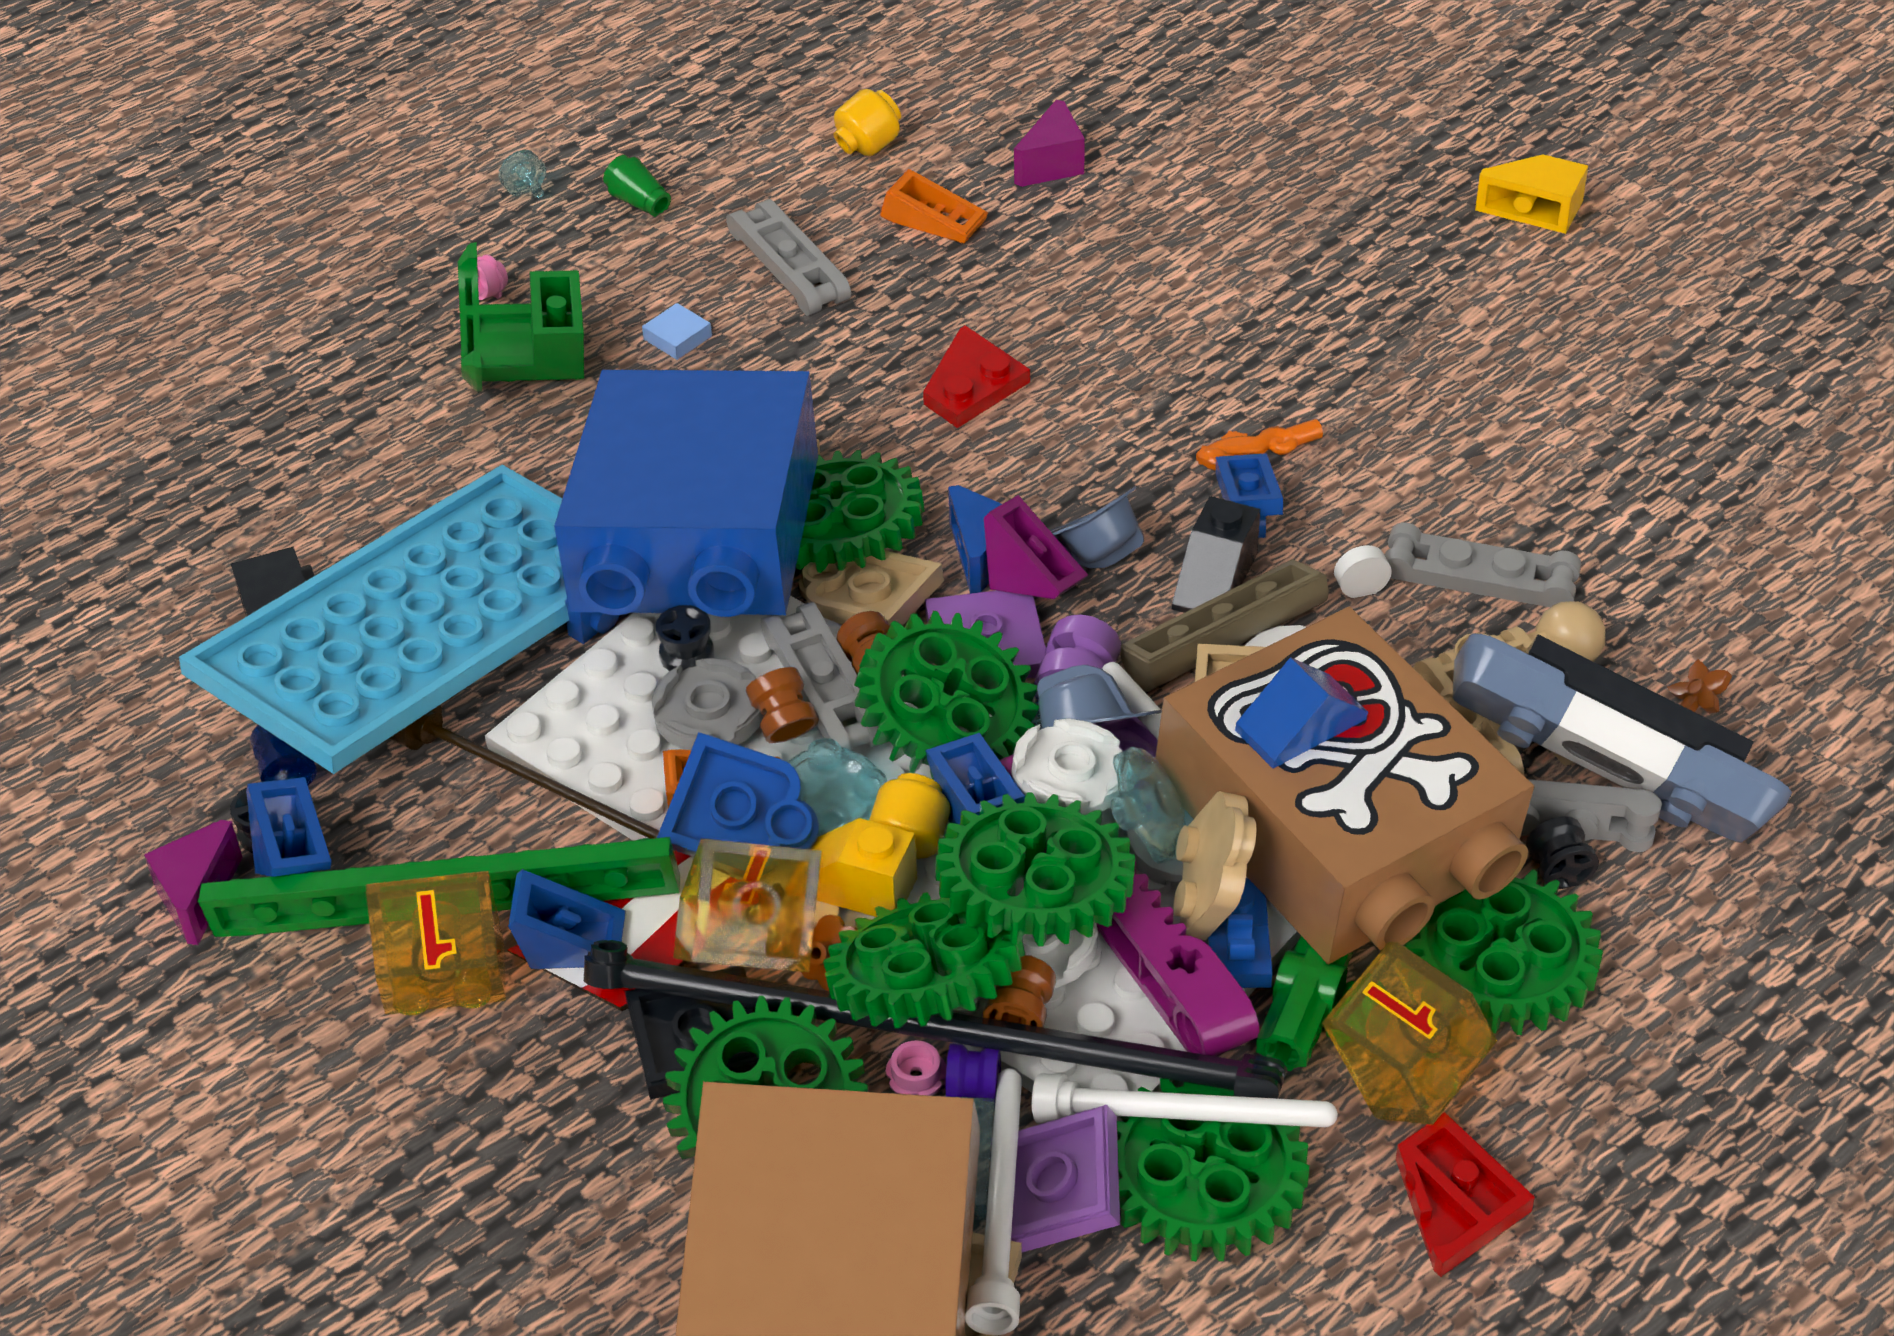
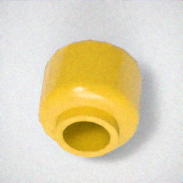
M862 89L835 111L833 119L837 130L833 133L838 145L848 154L857 151L864 156H873L898 136L900 132L899 120L902 117L901 112L894 100L884 91L877 90L874 92L870 89Z
M903 773L897 779L889 780L880 786L869 821L915 833L916 859H924L938 852L939 838H943L951 806L946 796L941 793L942 788L936 781L920 774Z

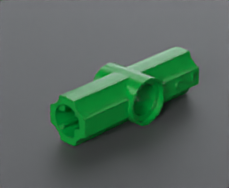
M1300 935L1295 950L1288 949L1279 966L1273 988V1002L1257 1037V1053L1265 1057L1281 1060L1285 1063L1287 1071L1290 1072L1294 1068L1307 1066L1309 1059L1312 1057L1313 1049L1319 1040L1326 1018L1331 1019L1335 1010L1334 1007H1336L1345 988L1348 974L1347 966L1354 951L1328 965Z

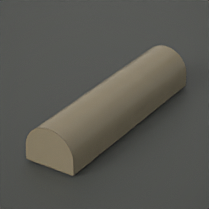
M1291 559L1123 643L1120 656L1124 669L1144 692H1149L1196 668L1198 644L1240 646L1250 641L1258 633L1277 627L1327 601L1329 595L1326 574Z

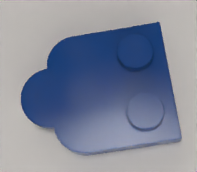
M698 732L657 838L670 837L673 850L740 873H744L753 847L770 848L761 871L762 873L770 869L776 863L779 856L795 857L807 852L818 838L819 822L813 808L801 800L800 778L791 764L782 759Z

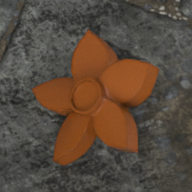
M1697 659L1689 669V682H1678L1667 686V688L1676 698L1683 700L1680 704L1681 706L1693 712L1700 706L1709 714L1719 712V699L1716 695L1721 694L1727 689L1732 675L1726 670L1710 671Z

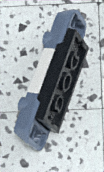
M1473 633L1469 635L1454 660V701L1499 724L1500 727L1497 734L1503 740L1521 748H1528L1531 741L1624 788L1643 789L1655 793L1662 803L1659 818L1669 824L1687 827L1689 822L1692 821L1718 835L1741 843L1785 808L1791 797V790L1783 782L1744 762L1754 741L1539 634L1527 650L1523 652L1491 636Z

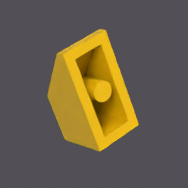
M1542 154L1482 169L1479 176L1475 211L1566 234L1583 202L1588 165Z
M862 818L853 820L819 836L815 844L807 852L800 855L785 883V890L791 894L877 917L875 908L878 906L890 911L896 909L898 899L904 898L907 900L917 881L915 833Z

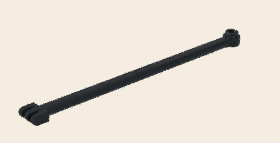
M616 940L595 941L594 944H591V951L588 952V955L584 956L583 981L587 985L596 988H636L733 1005V1001L738 1000L743 1007L756 1009L758 997L764 996L768 1009L771 1012H777L783 999L789 997L794 1016H800L803 1010L811 1004L815 1006L816 1019L827 1021L833 1018L836 1020V1023L1233 1090V1096L1278 1099L1287 1074L1285 1063L1277 1058L1245 1053L1242 1061L954 1012L952 1019L948 1021L942 1018L939 1013L931 1015L926 1026H920L916 1017L909 1018L901 1028H895L893 1018H888L875 1027L871 1025L869 1015L855 1021L852 1020L850 1010L840 1012L836 1000L831 999L829 991L634 959L627 953V945Z

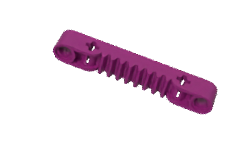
M1014 754L999 760L1012 779L1011 771ZM1135 860L1132 897H1126L1124 913L1113 912L1111 926L1106 927L1096 923L1099 933L1187 1052L1216 1057L1257 1038L1259 1034L1258 1019L1252 1003L1244 990L1210 946L1201 939L1187 936L1184 923L1173 924L1174 910L1171 906L1161 907V893L1158 890L1148 891L1149 877L1146 874H1136Z

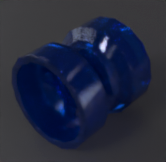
M260 725L255 727L250 741L255 759L259 761L257 768L261 782L305 777L309 786L316 777L317 768L315 762Z

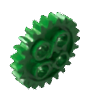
M856 450L850 458H843L840 451H835L832 460L827 461L818 455L796 563L797 569L801 570L810 562H815L818 573L824 571L828 564H836L837 570L843 571L846 568L847 562L852 561L860 568L866 567V557L873 556L883 561L886 559L884 549L902 550L901 538L914 539L916 536L914 527L923 524L922 513L925 512L919 478L912 477L909 466L899 468L897 458H892L882 463L881 453L879 452L871 455L868 459H862L861 450Z
M938 611L932 612L926 625L915 613L910 615L906 627L897 621H893L886 635L876 634L871 648L866 649L859 665L861 668L855 679L854 686L860 690L854 703L856 707L866 709L860 723L862 727H879L872 741L875 746L887 742L894 746L889 760L893 762L903 755L910 757L909 772L911 773L919 770L922 764L929 765L926 755L927 749L976 733L982 735L999 760L1013 755L1017 741L1028 729L1035 726L1032 721L1039 710V706L1032 702L1037 692V685L1025 683L1031 671L1030 665L1014 666L1013 664L1019 649L1013 647L1002 651L998 647L1003 635L1001 632L994 633L988 638L981 635L983 621H976L970 629L964 628L960 613H955L950 624L943 623ZM925 660L931 661V662L934 663L935 665L929 664V663L926 662ZM977 684H981V685H983L984 687H986L987 689L982 688V687H980V686L977 685ZM904 702L913 704L914 706L917 707V709L908 706V705L905 704ZM957 726L963 727L969 732L962 731Z
M1027 792L1024 803L1018 804L1008 794H1005L1002 798L1001 807L996 808L991 803L983 800L980 801L979 815L963 810L961 812L960 824L948 823L946 838H939L935 878L936 881H940V898H950L949 911L952 914L966 912V926L969 928L986 922L988 923L987 937L993 938L1002 930L1011 932L1012 944L1017 945L1022 940L1024 934L1033 935L1038 947H1043L1047 935L1055 934L1063 944H1069L1070 931L1074 929L1089 938L1093 936L1094 922L1106 927L1111 926L1113 912L1124 913L1126 897H1132L1135 855L1129 853L1130 839L1118 837L1119 825L1117 823L1101 825L1102 811L1100 810L1083 815L1081 813V801L1079 800L1072 802L1065 808L1059 806V798L1056 794H1052L1046 803H1038L1035 795L1032 792Z
M1532 869L1524 879L1515 877L1506 887L1488 898L1475 899L1465 889L1436 905L1426 925L1416 936L1404 944L1403 965L1411 966V984H1425L1423 995L1425 1002L1443 998L1442 1015L1448 1017L1458 1010L1465 1012L1464 1021L1467 1028L1473 1026L1479 1018L1487 1019L1488 1029L1491 1034H1496L1501 1021L1509 1022L1516 1035H1522L1525 1020H1531L1536 1027L1544 1031L1547 1029L1549 1013L1565 1022L1568 1020L1570 1006L1582 1008L1585 1005L1587 991H1594L1603 950L1598 948L1601 931L1590 928L1593 913L1591 911L1576 912L1579 899L1577 894L1567 895L1562 898L1558 897L1560 884L1558 880H1553L1544 887L1536 884L1537 871Z
M925 892L922 893L917 903L910 904L904 898L898 899L897 908L891 911L878 906L875 908L876 918L871 920L858 917L855 919L857 930L840 931L841 943L829 945L830 957L823 961L826 970L825 977L831 999L836 1000L840 1012L850 1010L852 1020L857 1021L869 1015L871 1025L876 1027L886 1019L893 1018L895 1028H901L909 1018L917 1017L920 1026H926L931 1015L939 1013L945 1020H951L954 1008L960 1006L966 1010L974 1011L976 1010L974 999L977 997L995 999L997 994L994 985H1011L1013 983L1011 972L1020 971L1023 968L1020 958L1026 955L1023 939L1017 945L1012 944L1011 932L1002 930L995 937L989 938L987 937L988 923L983 922L969 928L966 926V912L952 914L949 911L950 898L931 900L929 893Z
M759 996L755 1013L747 1014L742 1004L736 1000L733 1001L732 1008L734 1019L726 1022L719 1014L712 1011L709 1013L713 1027L712 1032L706 1034L694 1027L689 1030L696 1049L691 1051L676 1048L674 1051L677 1062L685 1070L666 1072L665 1078L668 1086L679 1091V1093L664 1097L663 1105L667 1112L681 1114L666 1124L671 1137L686 1136L677 1146L678 1153L683 1160L695 1156L703 1082L869 1092L868 1084L853 1081L865 1073L863 1060H845L854 1050L852 1038L845 1037L833 1042L837 1033L836 1020L831 1018L819 1027H816L815 1006L810 1004L797 1017L793 1015L789 997L783 999L777 1012H769L765 997ZM739 1052H751L759 1057L757 1065L745 1073H736L726 1067L729 1059ZM801 1063L813 1064L821 1070L819 1076L813 1082L806 1085H798L787 1078L790 1070Z
M1160 1078V1092L1220 1096H1233L1234 1093L1233 1090L1184 1082L1182 1087L1176 1088L1169 1079ZM1144 1087L1138 1088V1091L1151 1092ZM1119 1116L1122 1120L1117 1121L1120 1208H1122L1121 1225L1127 1228L1141 1223L1140 1242L1143 1244H1147L1160 1235L1165 1238V1255L1170 1256L1181 1243L1188 1245L1191 1261L1196 1262L1203 1247H1211L1217 1260L1222 1262L1225 1260L1226 1245L1234 1244L1242 1254L1248 1256L1251 1253L1252 1236H1256L1268 1245L1272 1244L1274 1241L1275 1225L1289 1229L1292 1223L1293 1209H1302L1304 1191L1308 1187L1310 1165L1307 1164L1308 1143L1299 1141L1300 1126ZM1186 1128V1129H1192V1130H1191V1131H1183V1130H1179V1129ZM1238 1149H1249V1150H1252V1151H1250V1152H1245V1151H1240V1150H1238ZM1165 1177L1171 1180L1161 1181L1154 1178ZM1218 1198H1226V1199H1230V1200H1232V1201H1230V1202H1221V1201H1217V1200H1215V1199H1218Z

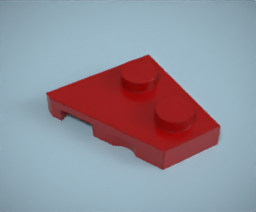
M965 325L957 332L923 391L924 405L956 428H959L1030 383V369Z
M1445 1112L1397 1145L1396 1162L1433 1270L1440 1277L1532 1212L1535 1196Z

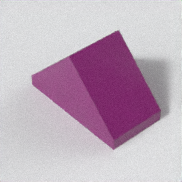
M1056 99L1014 147V184L1023 187L1084 174L1085 138L1064 101Z
M1019 495L991 510L984 517L990 590L1055 599L1088 576Z
M219 820L144 854L155 889L187 944L199 945L209 925L198 902L201 883L231 880L243 857L232 821Z

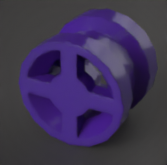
M950 1043L946 1067L945 1097L974 1098V1101H978L984 1108L995 1109L997 1077L1001 1072V1051L984 1048L982 1051H969L963 1044Z

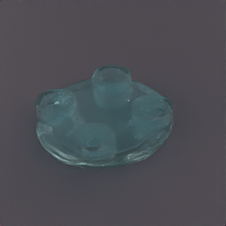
M821 738L813 741L809 745L808 750L799 753L788 761L799 775L802 791L801 800L810 805L818 817V837L858 818L869 820L878 790L881 785L887 782L886 775L866 756L841 747L837 741L831 738Z
M1130 747L1115 754L1113 765L1117 774L1120 795L1112 798L1111 810L1117 824L1124 831L1134 829L1146 845L1149 855L1157 864H1163L1175 859L1178 836L1182 827L1186 825V816L1180 795L1171 777L1158 760L1143 748Z

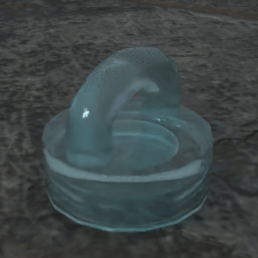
M524 149L509 155L499 169L498 178L501 185L515 197L530 192L538 199L544 196L541 184L546 176V167L543 161L531 150Z

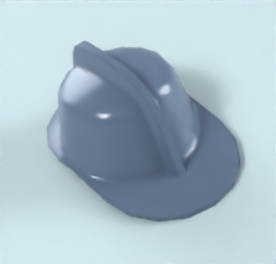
M1136 486L1098 511L1053 528L1050 532L1079 565L1088 568H1105L1117 563L1141 547L1144 542V534L1127 498V495L1134 491Z
M1091 665L1072 666L1043 677L1037 686L1042 729L1053 727L1054 720L1075 719L1095 723L1162 713V710L1134 713L1113 676L1103 669Z

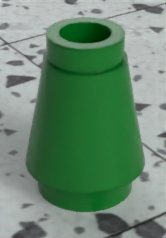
M620 155L606 168L603 182L608 187V192L611 196L649 213L653 217L668 209L671 203V195L665 191L639 158Z

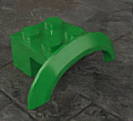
M477 242L470 243L458 260L462 378L477 393H483L482 381L513 382L519 380L584 379V330L579 270L530 271V303L479 305Z

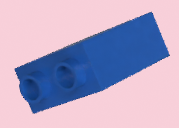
M602 370L554 525L569 611L624 615L628 613H663L672 607L691 605L698 607L707 614L719 617L786 615L818 460L810 371Z

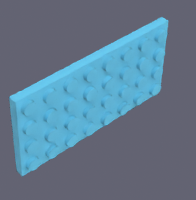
M500 465L179 657L181 674L335 774L569 621L567 605L565 604L567 595L554 528L562 498L508 467Z

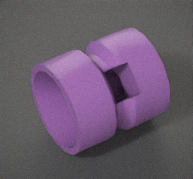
M1071 615L1059 620L1051 632L1045 650V657L1041 661L1034 685L1038 686V682L1043 677L1072 666L1091 665L1102 669L1106 663H1117L1121 652V641L1117 632L1106 622L1092 616ZM1037 691L1036 694H1035V696H1036L1037 700L1039 701L1038 691Z

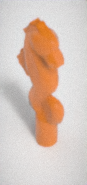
M1313 419L1286 429L1279 426L1269 427L1257 436H1248V433L1228 431L1226 435L1221 437V440L1208 446L1202 445L1201 449L1196 453V461H1198V464L1216 471V457L1263 454L1268 449L1275 454L1286 455L1291 453L1298 445L1322 438V426L1317 419Z

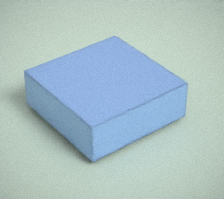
M678 303L642 326L643 339L676 360L712 337L711 323Z

